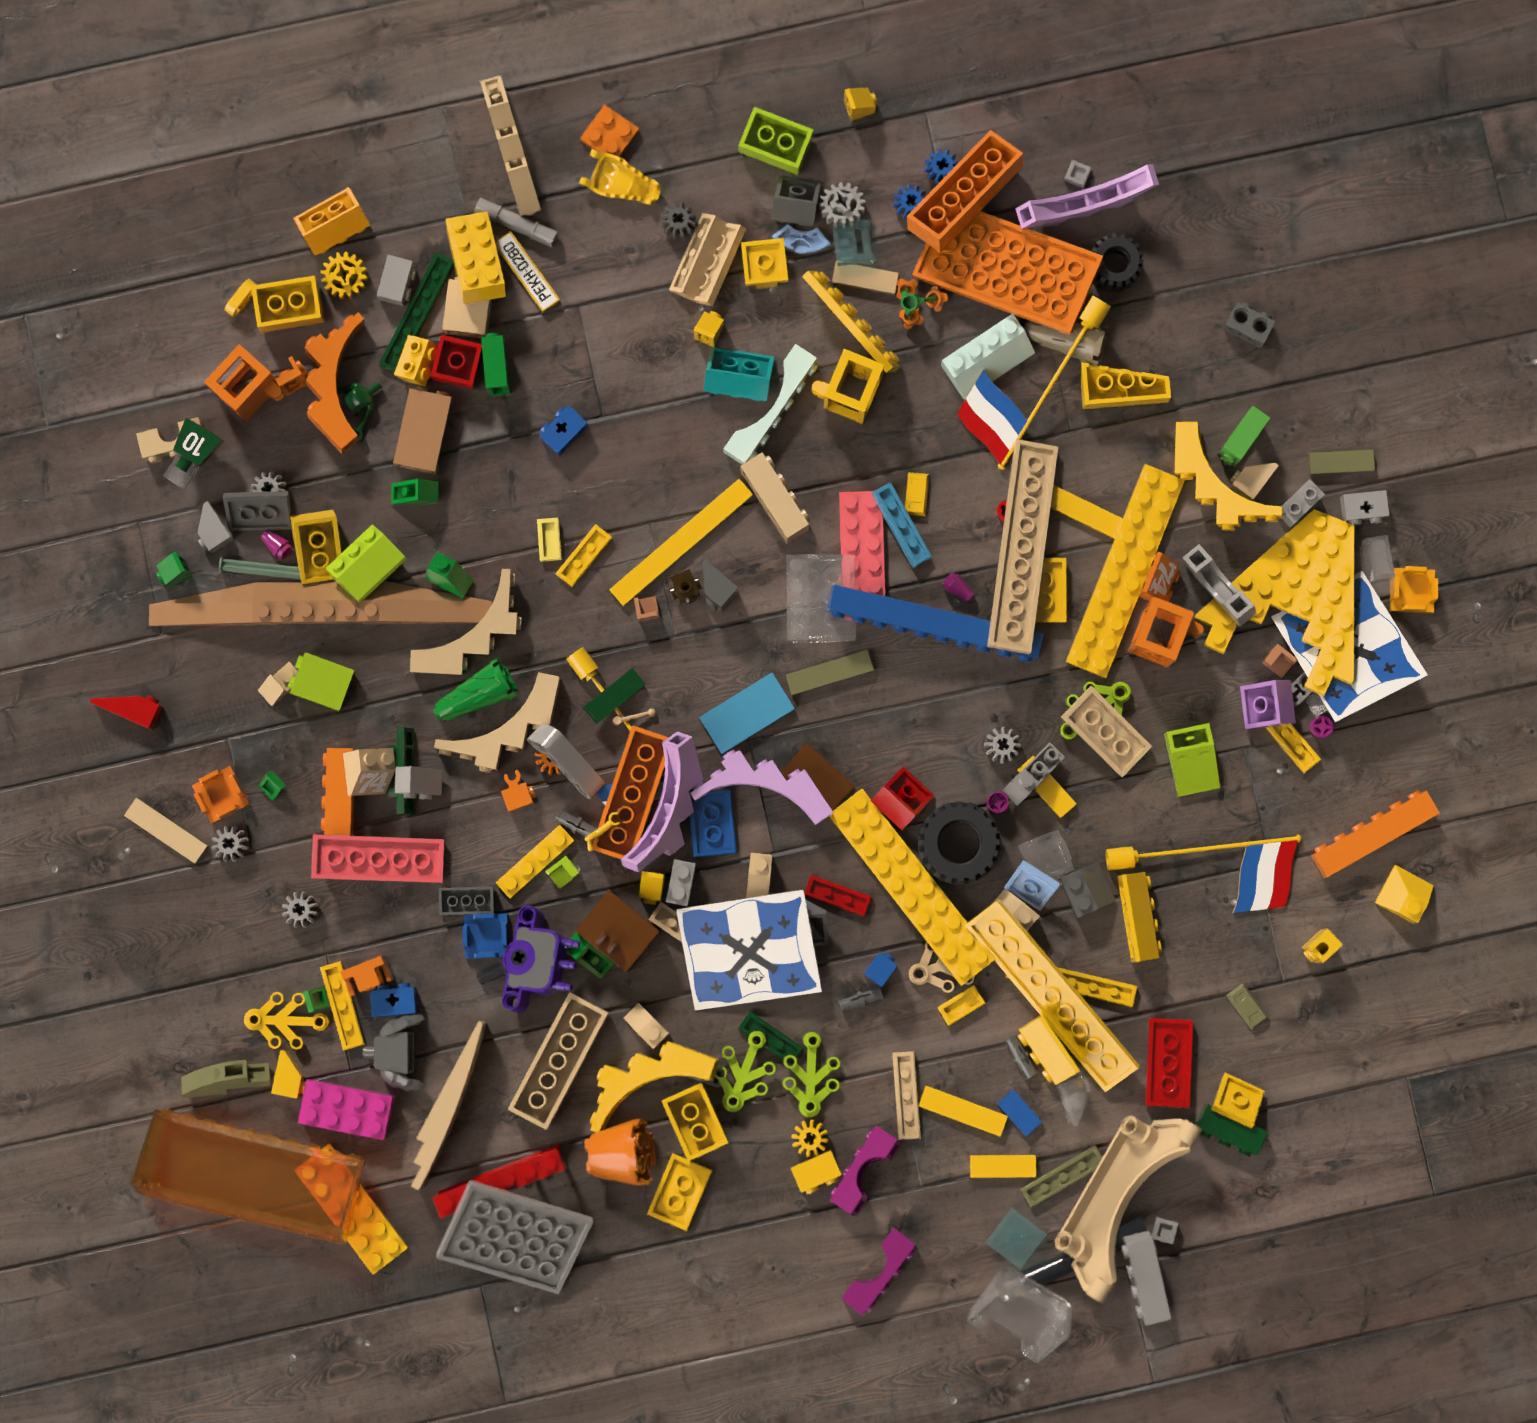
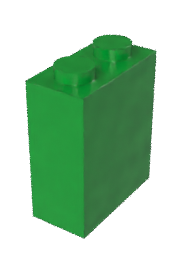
M499 333L486 334V337H481L486 389L490 396L511 394L505 339L503 335L499 336Z

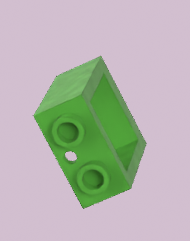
M1252 406L1217 454L1221 457L1220 460L1227 466L1233 465L1235 467L1267 424L1270 417Z

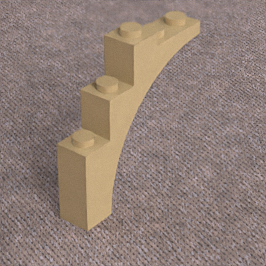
M502 569L500 585L494 602L483 619L467 634L447 645L432 649L411 650L410 672L462 675L463 670H467L468 657H464V653L489 655L490 650H494L495 637H491V633L517 634V630H521V617H517L518 613L509 612V608L514 606V595H510V586H515V574H511V569Z
M538 672L534 688L526 703L503 726L486 735L469 740L448 741L436 739L434 748L439 750L438 754L446 756L457 753L460 754L461 759L471 761L473 757H476L474 765L479 767L481 772L492 773V770L498 771L503 746H506L505 750L518 752L519 749L524 750L529 725H532L534 730L541 723L551 726L561 678Z

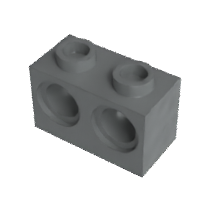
M1237 302L1223 329L1261 348L1276 321L1272 320V317L1267 313H1258L1252 310L1253 307L1247 303L1242 302L1240 304ZM1242 314L1246 322L1239 323L1235 315ZM1255 324L1263 325L1265 332H1257Z

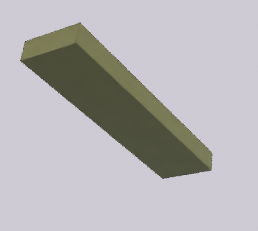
M868 650L792 672L785 676L791 696L866 674L874 671Z
M1096 1145L1023 1186L1020 1190L1030 1208L1094 1172L1103 1157Z

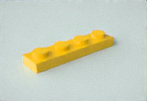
M559 825L503 875L496 884L511 899L574 842L573 838Z

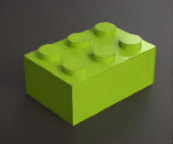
M754 107L739 143V153L798 175L813 139L814 130Z

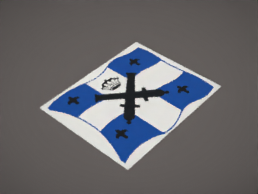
M1363 571L1354 574V682L1350 685L1333 677L1325 696L1319 694L1335 722L1427 676L1426 671ZM1284 611L1271 616L1304 672L1309 677L1321 651L1319 648L1302 642L1309 622Z
M803 890L676 909L695 1010L822 992Z

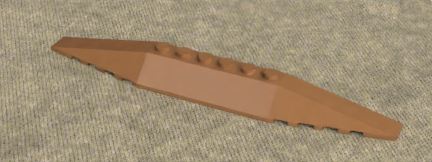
M383 581L359 603L337 582H313L302 584L301 582H255L150 604L149 626L479 623L491 607L492 601L466 596L463 599L451 593Z

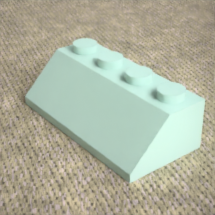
M1011 314L941 361V367L965 400L983 370H985L993 382L1034 355L1035 351L1025 330L1016 317Z

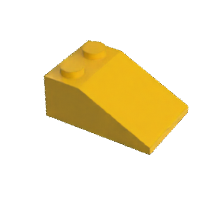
M327 510L290 516L301 583L307 584L333 580L334 578L325 568L341 554L337 516L334 511Z

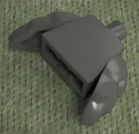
M406 1014L400 1018L391 1019L382 1027L380 1037L374 1038V1046H365L363 1048V1058L374 1059V1068L380 1069L382 1079L394 1088H401L409 1092L412 1090L422 1091L425 1087L424 1083L407 1075L414 1073V1032H405L424 1022L425 1018L423 1015Z

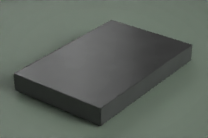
M288 491L223 493L229 531L292 530L290 518L292 512Z

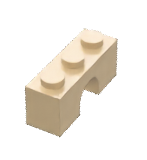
M199 417L191 419L197 424L204 427L203 422ZM184 421L178 422L179 431L181 430ZM157 428L136 434L142 458L146 462L157 463L162 461L163 457L170 456V458L181 456L173 450L176 440L165 442L161 431Z

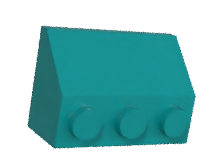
M711 347L705 373L704 391L712 394L730 395L736 398L743 397L755 401H767L774 356Z

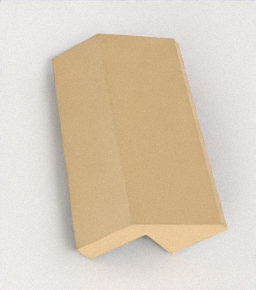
M702 213L669 290L697 303L713 306L746 228L741 225L726 223L716 215Z

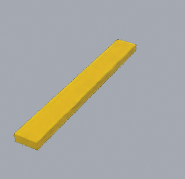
M738 479L610 588V592L624 607L748 501L753 494Z

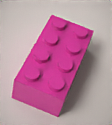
M309 1079L306 1081L298 1123L385 1140L388 1135L395 1096Z

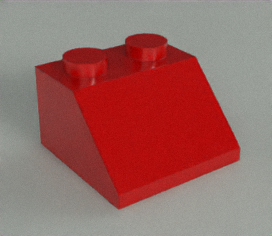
M903 766L873 797L871 802L895 825L903 830L935 795Z

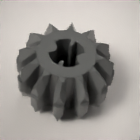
M683 202L680 204V208H677L676 203H672L673 209L666 207L665 211L667 214H661V219L665 220L661 223V227L666 228L665 233L667 235L673 232L672 237L674 239L677 238V234H680L681 238L684 239V232L686 231L691 235L692 230L690 227H696V222L693 221L696 219V214H690L692 207L685 209V203ZM675 218H682L683 223L677 222L675 224Z

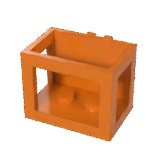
M240 344L204 381L224 403L246 422L270 397L278 402L284 398V392H282L277 384L274 375ZM240 358L243 362L222 385H219L217 381ZM251 369L257 375L237 396L232 391V388Z
M1153 596L1144 608L1128 652L1168 668L1176 661L1185 635L1195 638L1199 637L1204 632V626L1192 620L1194 612ZM1155 617L1175 625L1166 648L1161 643L1146 640Z

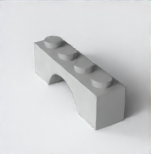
M1200 544L1182 557L1188 570L1239 627L1257 614L1253 603L1241 590H1238L1230 583Z

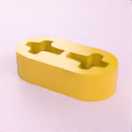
M247 279L228 301L225 311L233 317L237 316L253 296L251 286L257 284L251 279Z

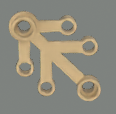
M926 942L921 961L910 968L909 978L914 984L922 985L928 982L940 987L944 992L950 993L954 989V983L951 980H942L931 974L941 971L948 975H953L939 957L936 963L928 966L934 951L928 949V943ZM917 970L923 971L924 975L922 978L915 976ZM974 977L970 982H966L965 984H972L974 982ZM946 982H950L952 988L948 991L943 987Z

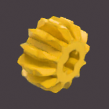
M810 1120V1127H807L806 1122L802 1121L803 1130L798 1126L795 1127V1130L800 1135L792 1134L793 1139H799V1141L793 1143V1147L802 1146L798 1150L799 1154L804 1149H807L806 1157H810V1150H813L815 1156H818L816 1148L819 1147L823 1151L826 1149L820 1142L828 1143L829 1139L821 1138L822 1135L828 1132L827 1130L818 1131L822 1127L821 1123L816 1128H813L814 1120ZM811 1132V1135L813 1133L816 1135L813 1144H809V1141L807 1143L804 1141L806 1134Z

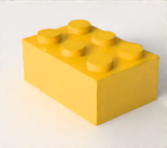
M315 276L251 286L257 327L262 333L325 323L319 282Z
M702 1082L662 1100L688 1161L729 1143Z

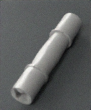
M483 198L478 200L474 213L488 211L489 220L493 221V223H499L515 232L529 236L530 240L538 241L551 248L554 246L558 237L557 231L541 225L539 222L535 223L519 214L503 209L501 205L499 206Z

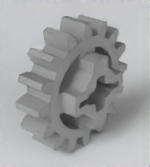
M839 182V187L837 188L832 184L831 191L825 189V196L820 197L819 207L820 211H822V218H826L828 224L833 221L836 228L839 224L846 228V223L854 226V220L860 221V214L864 215L865 213L864 207L866 205L865 200H863V193H858L857 186L851 189L850 183L843 187L842 182Z

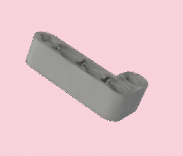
M541 723L527 739L537 751L546 754L586 798L591 799L604 785L603 779L556 728Z

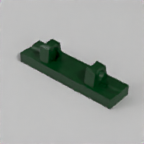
M396 727V745H388V748L394 749L396 767H414V729ZM389 788L388 797L397 798V814L414 815V798H404V794L395 793V788Z

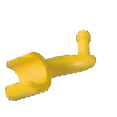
M619 812L611 813L609 820L585 838L589 851H593L592 839L598 838L613 825L621 823L612 821V816L620 814Z

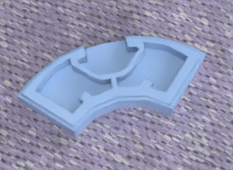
M787 224L771 236V239L784 238L785 250L796 254H813L831 246V243L818 227L811 231L802 232Z

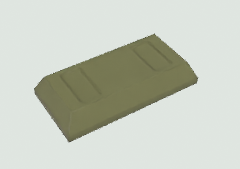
M1244 983L1225 995L1251 1031L1269 1018Z

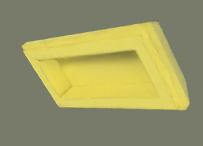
M559 518L537 519L540 562L561 560Z

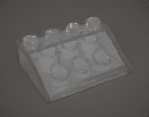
M786 555L787 641L791 643L856 641V623L852 622V618L844 616V619L831 617V613L826 612L833 585L855 589V555Z

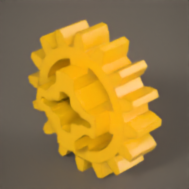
M338 252L336 253V259L330 256V263H323L326 270L321 271V274L325 276L321 281L323 284H327L325 286L327 292L332 290V296L335 297L339 293L340 298L344 299L345 294H347L351 299L353 292L357 295L360 294L359 287L365 288L362 281L368 280L367 276L363 275L367 272L366 267H361L364 264L362 260L356 262L357 256L355 254L349 258L348 252L344 253V257H341ZM345 262L350 263L355 267H348L345 265ZM342 268H343L344 271L347 273V275H346V283H345V281L342 279V275H343V274H342V273H343ZM333 284H340L344 289L338 288Z

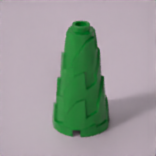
M496 658L490 661L488 665L456 687L455 690L439 699V702L435 704L436 708L433 709L437 719L451 721L469 712L483 709L508 699L511 700L518 696V692L513 691L517 687L509 670L505 665L502 667L498 665L502 660Z

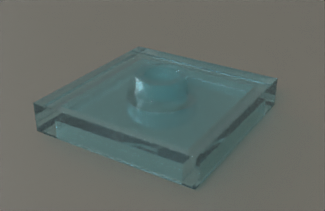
M1011 1207L985 1243L1021 1269L1047 1234Z

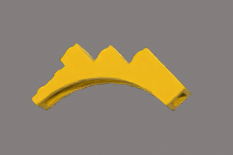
M1176 422L1175 474L1182 480H1193V477L1196 476L1195 498L1198 502H1201V505H1214V502H1217L1216 524L1222 527V530L1234 531L1235 527H1241V519H1244V522H1257V519H1265L1266 522H1278L1279 519H1284L1283 507L1263 505L1250 501L1234 493L1224 485L1214 474L1206 459L1199 423Z
M667 1042L660 1051L661 1061L641 1053H636L635 1057L632 1056L629 1061V1072L611 1065H604V1068H600L597 1080L599 1082L597 1086L605 1088V1090L598 1097L597 1103L599 1107L597 1112H594L591 1117L590 1124L592 1127L590 1130L594 1132L604 1130L618 1106L632 1092L647 1083L677 1075L713 1080L720 1059L674 1042Z

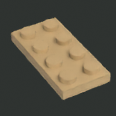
M1092 686L1061 716L1120 777H1123L1152 747Z

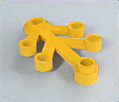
M274 992L270 1000L263 1007L251 1009L244 1016L246 1027L250 1030H259L268 1040V1045L273 1049L281 1047L282 1039L279 1036H275L266 1024L275 1025L290 1041L291 1048L297 1050L303 1047L304 1040L297 1036L287 1025L312 1026L315 1030L322 1031L330 1023L329 1017L323 1013L315 1014L313 1017L288 1016L298 1006L305 1004L303 993L294 994L292 1001L275 1016H266L276 1005H281L284 1002V995L281 992ZM276 994L281 996V1001L279 1003H276L274 1001V996ZM298 995H301L303 998L300 1004L295 1001ZM254 1015L258 1017L256 1024L251 1022V1017ZM318 1018L323 1019L322 1026L316 1024ZM273 1038H277L279 1040V1044L277 1046L272 1045L271 1041ZM295 1039L300 1040L301 1044L299 1047L293 1045Z

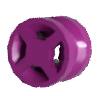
M1319 716L1313 719L1309 726L1311 734L1316 738L1329 736L1334 728L1332 720L1326 716Z

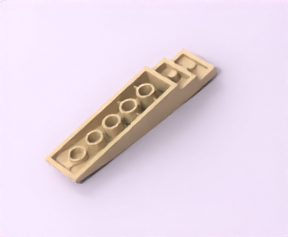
M484 1021L477 1023L416 1138L424 1143L414 1161L415 1164L421 1166L411 1187L417 1190L424 1188L461 1107L487 1023Z

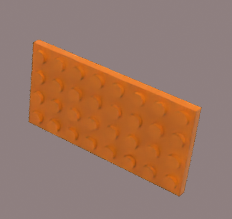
M980 211L941 253L926 243L912 276L921 281L1071 335L1104 258L1097 253L1028 228L1022 229L1017 224Z

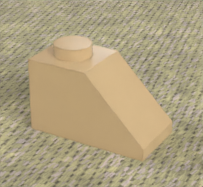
M1271 463L1245 467L1242 472L1237 470L1230 479L1233 482L1230 488L1240 496L1252 501L1279 465Z
M1006 889L995 899V901L997 899L1002 901L1026 931L1040 917L1023 901Z
M640 1003L624 1017L627 1023L653 1049L669 1034Z

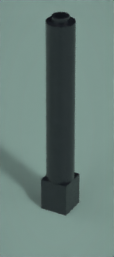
M1137 1216L1119 1225L1115 1252L1122 1250L1121 1246L1125 1245L1123 1237L1147 1231L1141 1217ZM1062 1252L997 1282L998 1287L995 1288L999 1300L1004 1299L1007 1303L1074 1272L1072 1266L1074 1258Z

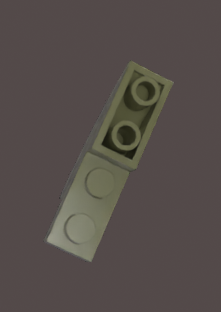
M238 1060L208 1066L181 1077L182 1098L227 1094L226 1089L270 1086L269 1063L247 1065V1060Z

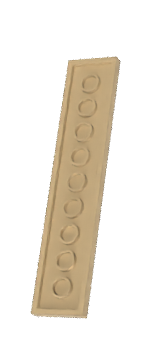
M1016 440L987 647L1024 654L1031 653L1058 447Z

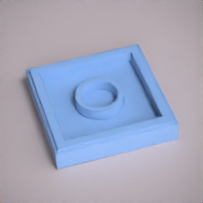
M1023 860L1004 888L1041 911L1060 883Z

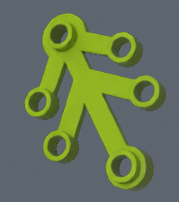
M1087 682L1084 685V692L1086 691V686L1090 684L1099 694L1109 695L1105 700L1110 705L1114 703V709L1122 716L1123 703L1131 697V689L1128 684L1117 682L1112 687L1096 685L1094 682ZM1118 689L1124 691L1122 697L1117 696L1116 691ZM1072 694L1067 697L1066 704L1068 707L1072 706L1069 703V699L1074 697L1077 700L1079 698L1077 695ZM1064 723L1060 728L1061 736L1067 740L1073 739L1077 733L1072 729V734L1067 735L1065 728L1070 726Z
M753 1031L749 1035L748 1043L750 1047L741 1068L735 1057V1049L732 1046H725L722 1050V1056L727 1059L736 1079L734 1088H732L727 1078V1069L725 1067H717V1070L723 1069L725 1071L723 1077H719L717 1073L714 1076L719 1079L725 1092L722 1099L723 1106L730 1112L739 1111L743 1107L745 1100L757 1095H765L768 1091L767 1084L759 1082L754 1088L742 1092L745 1083L764 1075H772L776 1070L775 1064L769 1061L762 1067L749 1072L758 1048L763 1047L766 1041V1037L761 1031ZM754 1036L761 1038L759 1044L753 1043ZM725 1049H731L733 1054L726 1056L724 1053ZM768 1064L772 1065L773 1071L767 1072L765 1066ZM759 1085L765 1086L766 1090L763 1093L758 1092L757 1087ZM731 1097H735L737 1099L736 1105H731L729 1103V1099Z
M808 1032L803 1037V1044L807 1048L806 1072L797 1064L796 1057L787 1055L783 1059L784 1066L790 1068L806 1085V1095L796 1086V1081L792 1077H786L782 1085L799 1101V1111L806 1117H814L820 1111V1102L831 1092L839 1089V1082L836 1079H828L825 1087L816 1095L815 1086L832 1070L838 1069L840 1061L836 1057H830L827 1059L826 1064L815 1073L816 1048L820 1046L821 1038L815 1032ZM812 1036L816 1038L814 1045L809 1043V1038ZM790 1057L794 1060L792 1066H788L786 1063ZM832 1059H835L837 1065L832 1068L829 1063ZM790 1079L793 1082V1086L787 1088L785 1083ZM831 1081H834L836 1083V1087L834 1089L829 1088V1083ZM812 1102L814 1107L812 1110L809 1111L807 1110L806 1105L807 1103Z

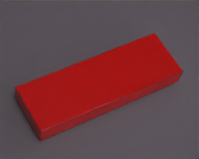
M813 875L810 876L804 892V896L863 917L866 915L872 896Z

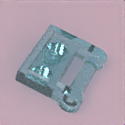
M870 220L854 221V226L846 223V228H843L842 224H839L837 228L832 224L837 266L860 263L871 264L875 262L869 232L871 228ZM854 230H861L864 254H857Z

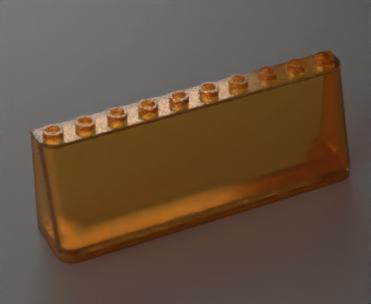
M162 1108V1111L154 1110L130 1182L136 1193L189 1208L345 1245L365 1167V1161L362 1160L361 1156L350 1154L349 1156L341 1155V1152L335 1149H329L328 1151L320 1150V1147L314 1144L300 1145V1142L294 1139L283 1141L279 1140V1137L276 1135L266 1134V1136L259 1135L257 1131L248 1128L242 1131L232 1124L225 1123L222 1126L216 1124V1121L207 1118L201 1121L195 1119L196 1117L187 1113H183L182 1116L174 1114V1111Z

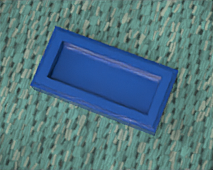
M1014 1089L997 1103L1025 1136H1028L1042 1123Z

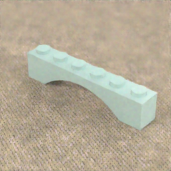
M797 344L794 345L784 360V381L776 403L757 423L745 429L735 431L723 449L725 454L742 465L758 455L755 451L760 445L764 446L770 437L768 432L772 427L775 429L782 420L779 416L784 410L788 411L794 402L792 397L795 393L799 394L806 385L803 382L808 375L812 376L818 366L816 365L817 358Z

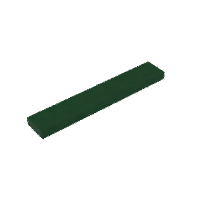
M438 252L435 253L378 364L379 366L395 373L408 335L419 336L454 267L452 259Z

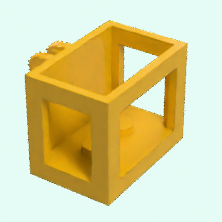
M844 349L830 384L815 381L812 384V393L824 399V409L863 424L881 382L884 365ZM847 373L852 374L858 379L868 381L860 401L839 393ZM835 402H838V403H840V404H843V405H845V406H848V407H850V408H853V409H855V410H858L859 412H856V411H853V410H851V409H848V408H846V407H844V406H841V405H839V404H836Z

